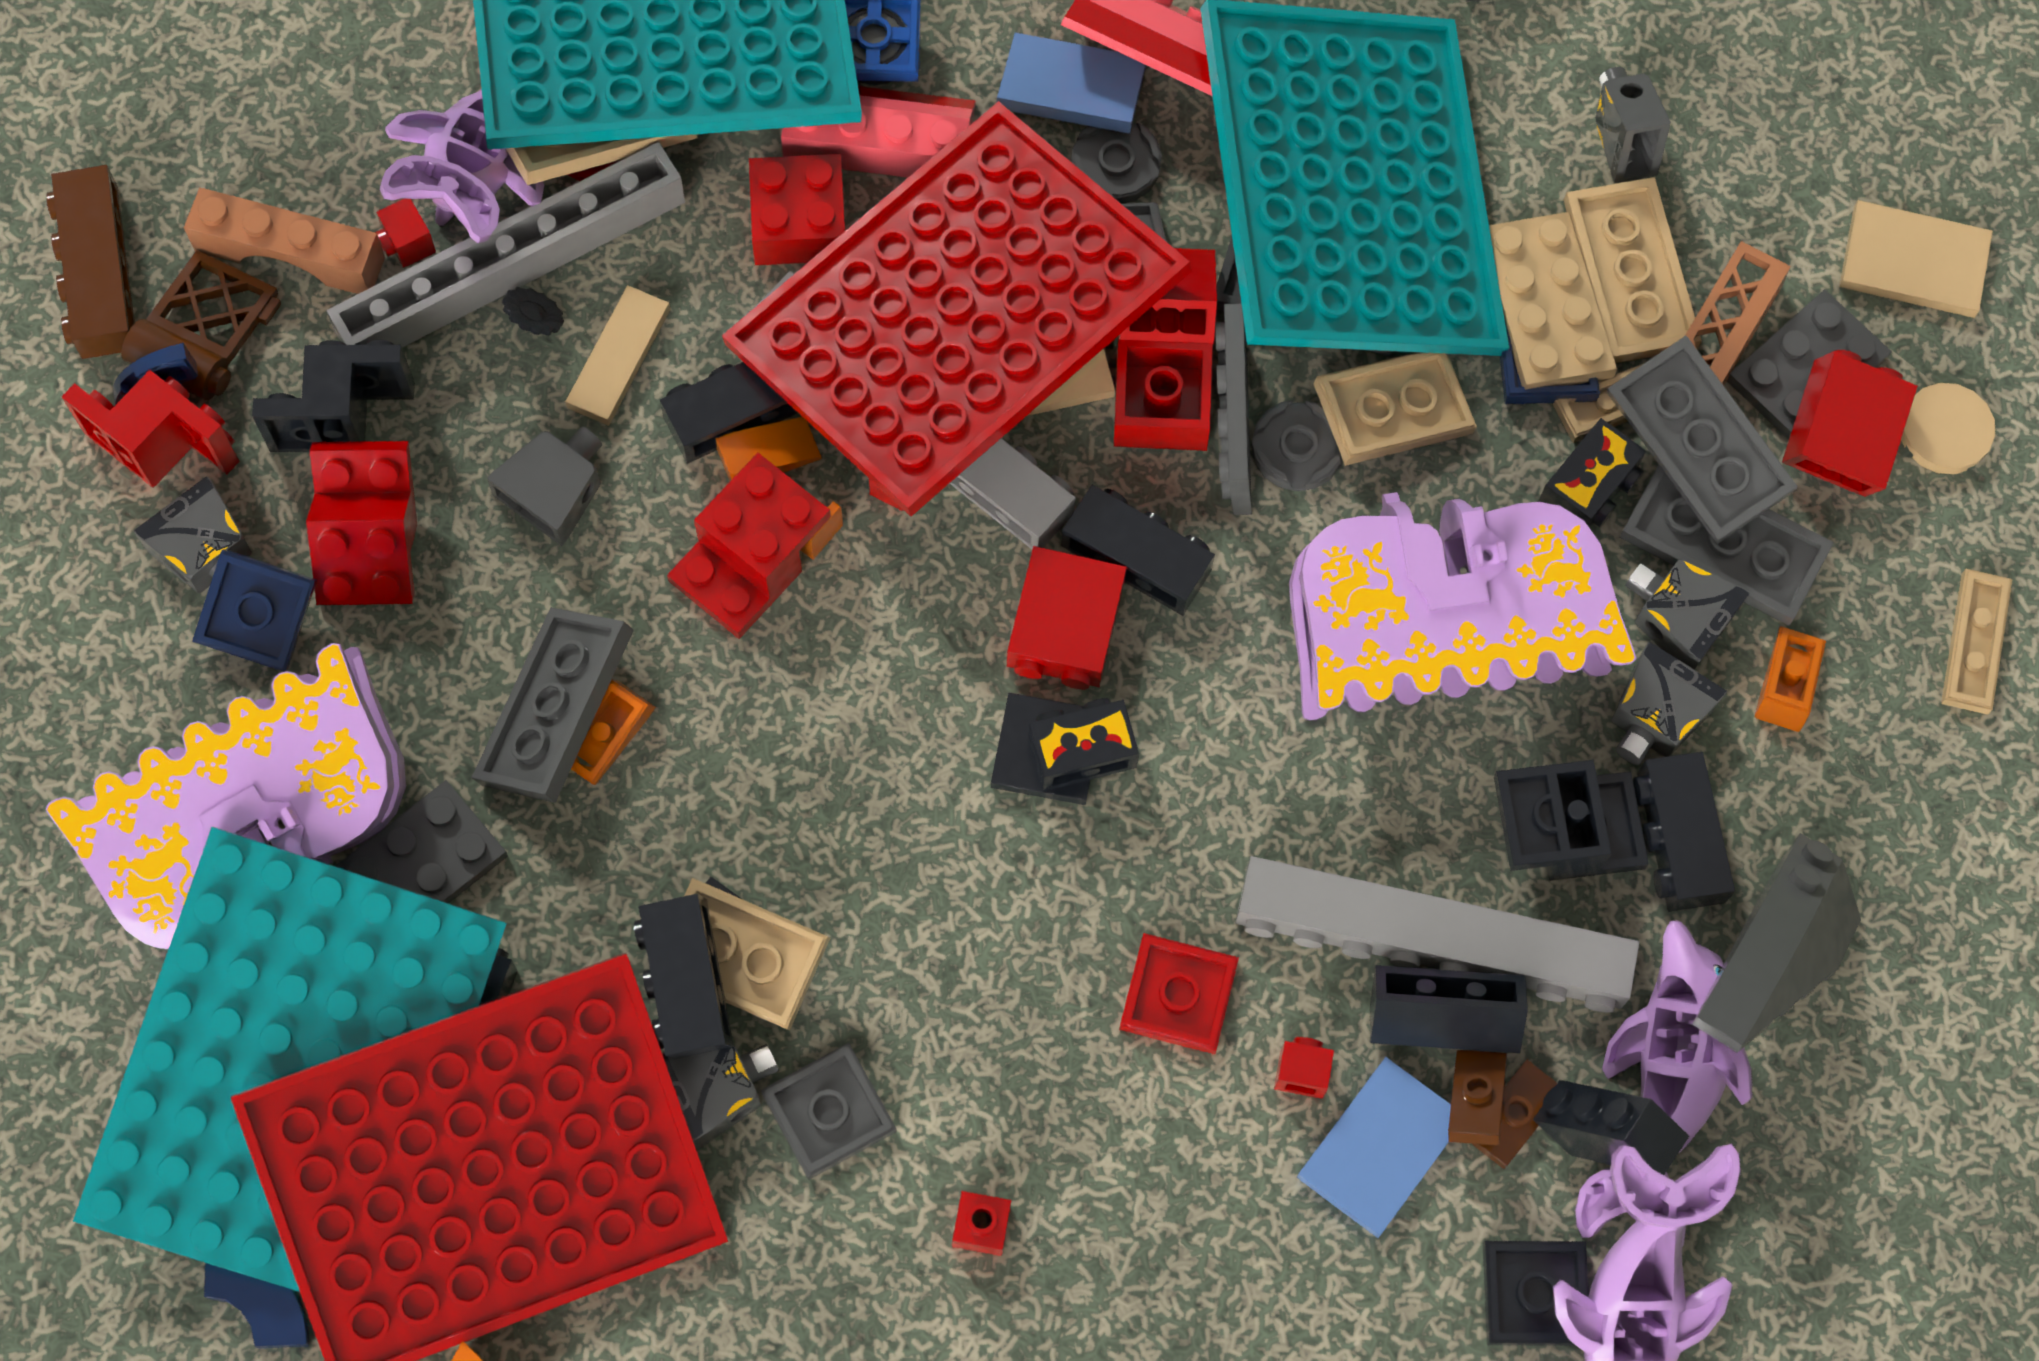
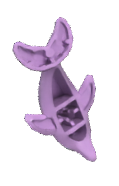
M482 89L474 94L463 97L444 113L417 110L398 114L385 128V132L391 139L426 144L424 156L412 155L398 159L385 171L380 186L383 198L387 200L401 198L432 199L433 203L437 205L435 222L438 225L444 226L455 214L468 230L470 238L476 243L487 241L498 225L500 208L496 201L495 193L504 183L529 206L540 204L542 201L543 181L527 185L506 149L487 150Z
M1670 921L1663 935L1662 965L1648 1006L1628 1017L1610 1039L1602 1070L1609 1079L1641 1061V1097L1652 1099L1689 1135L1688 1140L1680 1150L1681 1152L1706 1123L1720 1101L1726 1084L1743 1105L1752 1098L1751 1067L1745 1048L1735 1052L1692 1024L1724 965L1719 955L1696 944L1690 931L1682 922ZM1611 1166L1590 1176L1579 1191L1575 1210L1576 1225L1583 1238L1594 1236L1605 1223L1625 1212L1634 1220H1638L1623 1208L1617 1197L1610 1172ZM1683 1226L1682 1247L1685 1239V1226Z
M1732 1144L1717 1147L1708 1159L1676 1181L1653 1170L1633 1147L1619 1146L1613 1153L1610 1172L1614 1191L1623 1208L1638 1220L1621 1236L1598 1267L1591 1285L1589 1297H1586L1563 1280H1560L1553 1287L1555 1315L1568 1339L1583 1350L1585 1361H1677L1681 1352L1705 1339L1725 1314L1732 1289V1284L1725 1277H1720L1685 1298L1682 1267L1683 1226L1706 1221L1722 1211L1733 1197L1740 1175L1739 1153Z

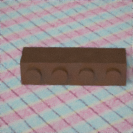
M107 164L52 173L53 192H47L46 199L52 220H57L58 233L51 234V241L57 261H62L63 274L56 276V283L62 303L67 302L68 316L61 318L65 341L67 345L74 344L82 359L121 353L124 339L130 328L135 324L117 183Z

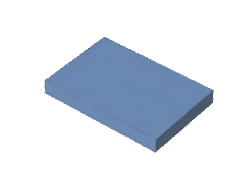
M1014 33L997 102L999 101L1012 112L1130 133L1146 65L1117 51Z
M1385 1057L1299 1172L1297 1178L1375 1237L1379 1238L1448 1144L1451 1104L1389 1058Z

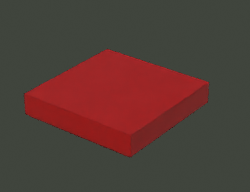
M1143 933L1119 1030L1215 1054L1239 957Z

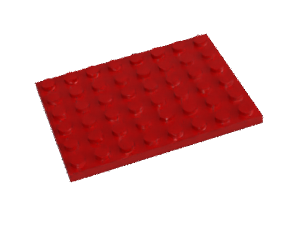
M998 101L722 335L725 345L912 517L1192 271L1188 259Z
M627 953L584 967L230 1097L324 1361H417L459 1345L462 1342H467L729 1242Z

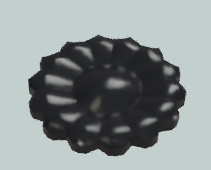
M517 287L515 290H508L502 300L504 305L503 311L509 315V320L518 324L522 330L530 331L535 335L542 333L549 336L552 332L558 333L564 323L562 318L563 311L557 307L556 302L549 299L545 293L537 292L532 288L524 289Z

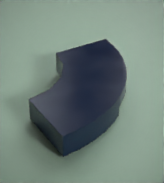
M180 343L157 350L136 360L116 378L113 385L114 402L116 405L149 370L162 380L170 376L180 384L196 379L199 376L195 359L185 344Z
M205 1263L204 1297L209 1300L228 1302L239 1309L251 1326L254 1346L256 1348L309 1346L307 1320L303 1307L292 1289Z

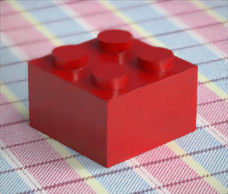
M841 154L749 158L751 229L755 266L808 263L845 231Z
M1118 338L1113 447L1207 451L1210 432L1213 343L1123 340Z

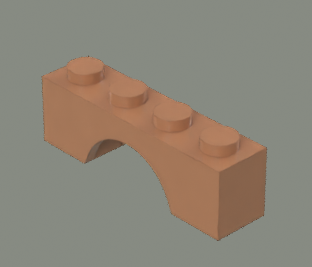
M199 187L184 225V230L195 252L198 250L204 254L240 263L242 259L249 256L278 259L309 272L326 286L356 294L375 286L385 259L378 235L375 232Z

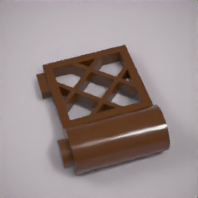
M196 250L146 320L140 319L130 328L122 345L121 358L123 361L132 364L152 352L184 343L196 361L199 377L181 383V385L189 393L204 400H210L215 395L220 396L228 387L231 379V371L228 370L231 361L259 322L267 326L280 308L281 300L277 299L278 290L268 283ZM201 268L218 275L221 285L193 291L191 282ZM248 290L260 295L254 306L238 310L233 309L230 295ZM225 297L229 312L201 318L197 305L198 302ZM192 304L196 320L179 324L165 319L172 308ZM232 323L234 334L224 347L207 339L205 329Z

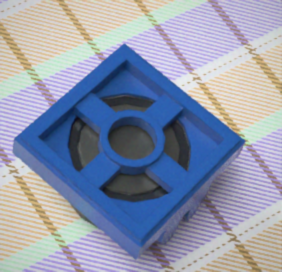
M845 0L857 81L873 86L888 84L891 81L918 82L921 49V0Z

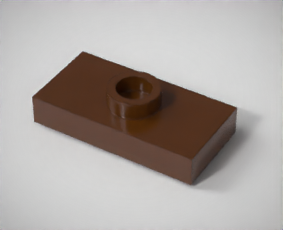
M1457 1050L1448 1128L1449 1142L1500 1145L1507 1053Z
M1526 1059L1505 1086L1500 1145H1472L1502 1169H1505L1539 1125L1533 1119L1542 1107L1545 1095L1557 1085V1082Z

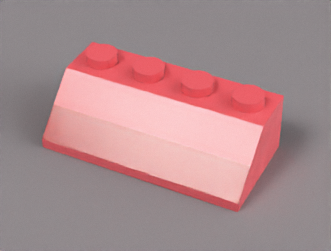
M1075 0L1064 16L1061 23L1062 26L1212 96L1200 9L1190 6L1188 12L1173 6L1174 0Z
M858 86L862 109L861 122L782 128L783 157L841 154L842 170L908 178L973 123L976 100Z

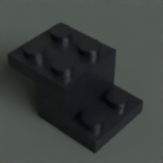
M326 340L320 342L319 345H305L302 398H296L285 393L271 394L268 398H253L252 417L270 452H309L312 442L365 441L367 400H414L415 382L401 345H394L392 342L385 340H373L368 342L367 345H346L341 341Z
M1594 760L1496 771L1494 782L1510 871L1547 867L1549 881L1645 870L1649 865L1631 771L1596 775Z

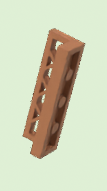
M1742 241L1685 334L1695 346L1694 340L1697 336L1716 333L1721 349L1718 353L1702 357L1708 365L1711 364L1710 368L1723 386L1780 292L1791 267ZM1742 259L1766 270L1763 278L1759 281L1742 284L1737 271V267ZM1731 279L1733 287L1726 288ZM1754 292L1748 301L1746 294ZM1737 296L1742 310L1741 315L1721 320L1715 304L1718 300ZM1708 316H1710L1712 323L1704 324ZM1732 328L1730 334L1727 337L1724 330Z

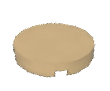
M1937 383L1922 388L1915 394L1901 441L1904 447L1907 445L1909 451L1913 454L1912 458L1920 466L1936 473L1958 474L1975 466L1988 454L1995 439V419L1988 404L1974 391L1958 384Z

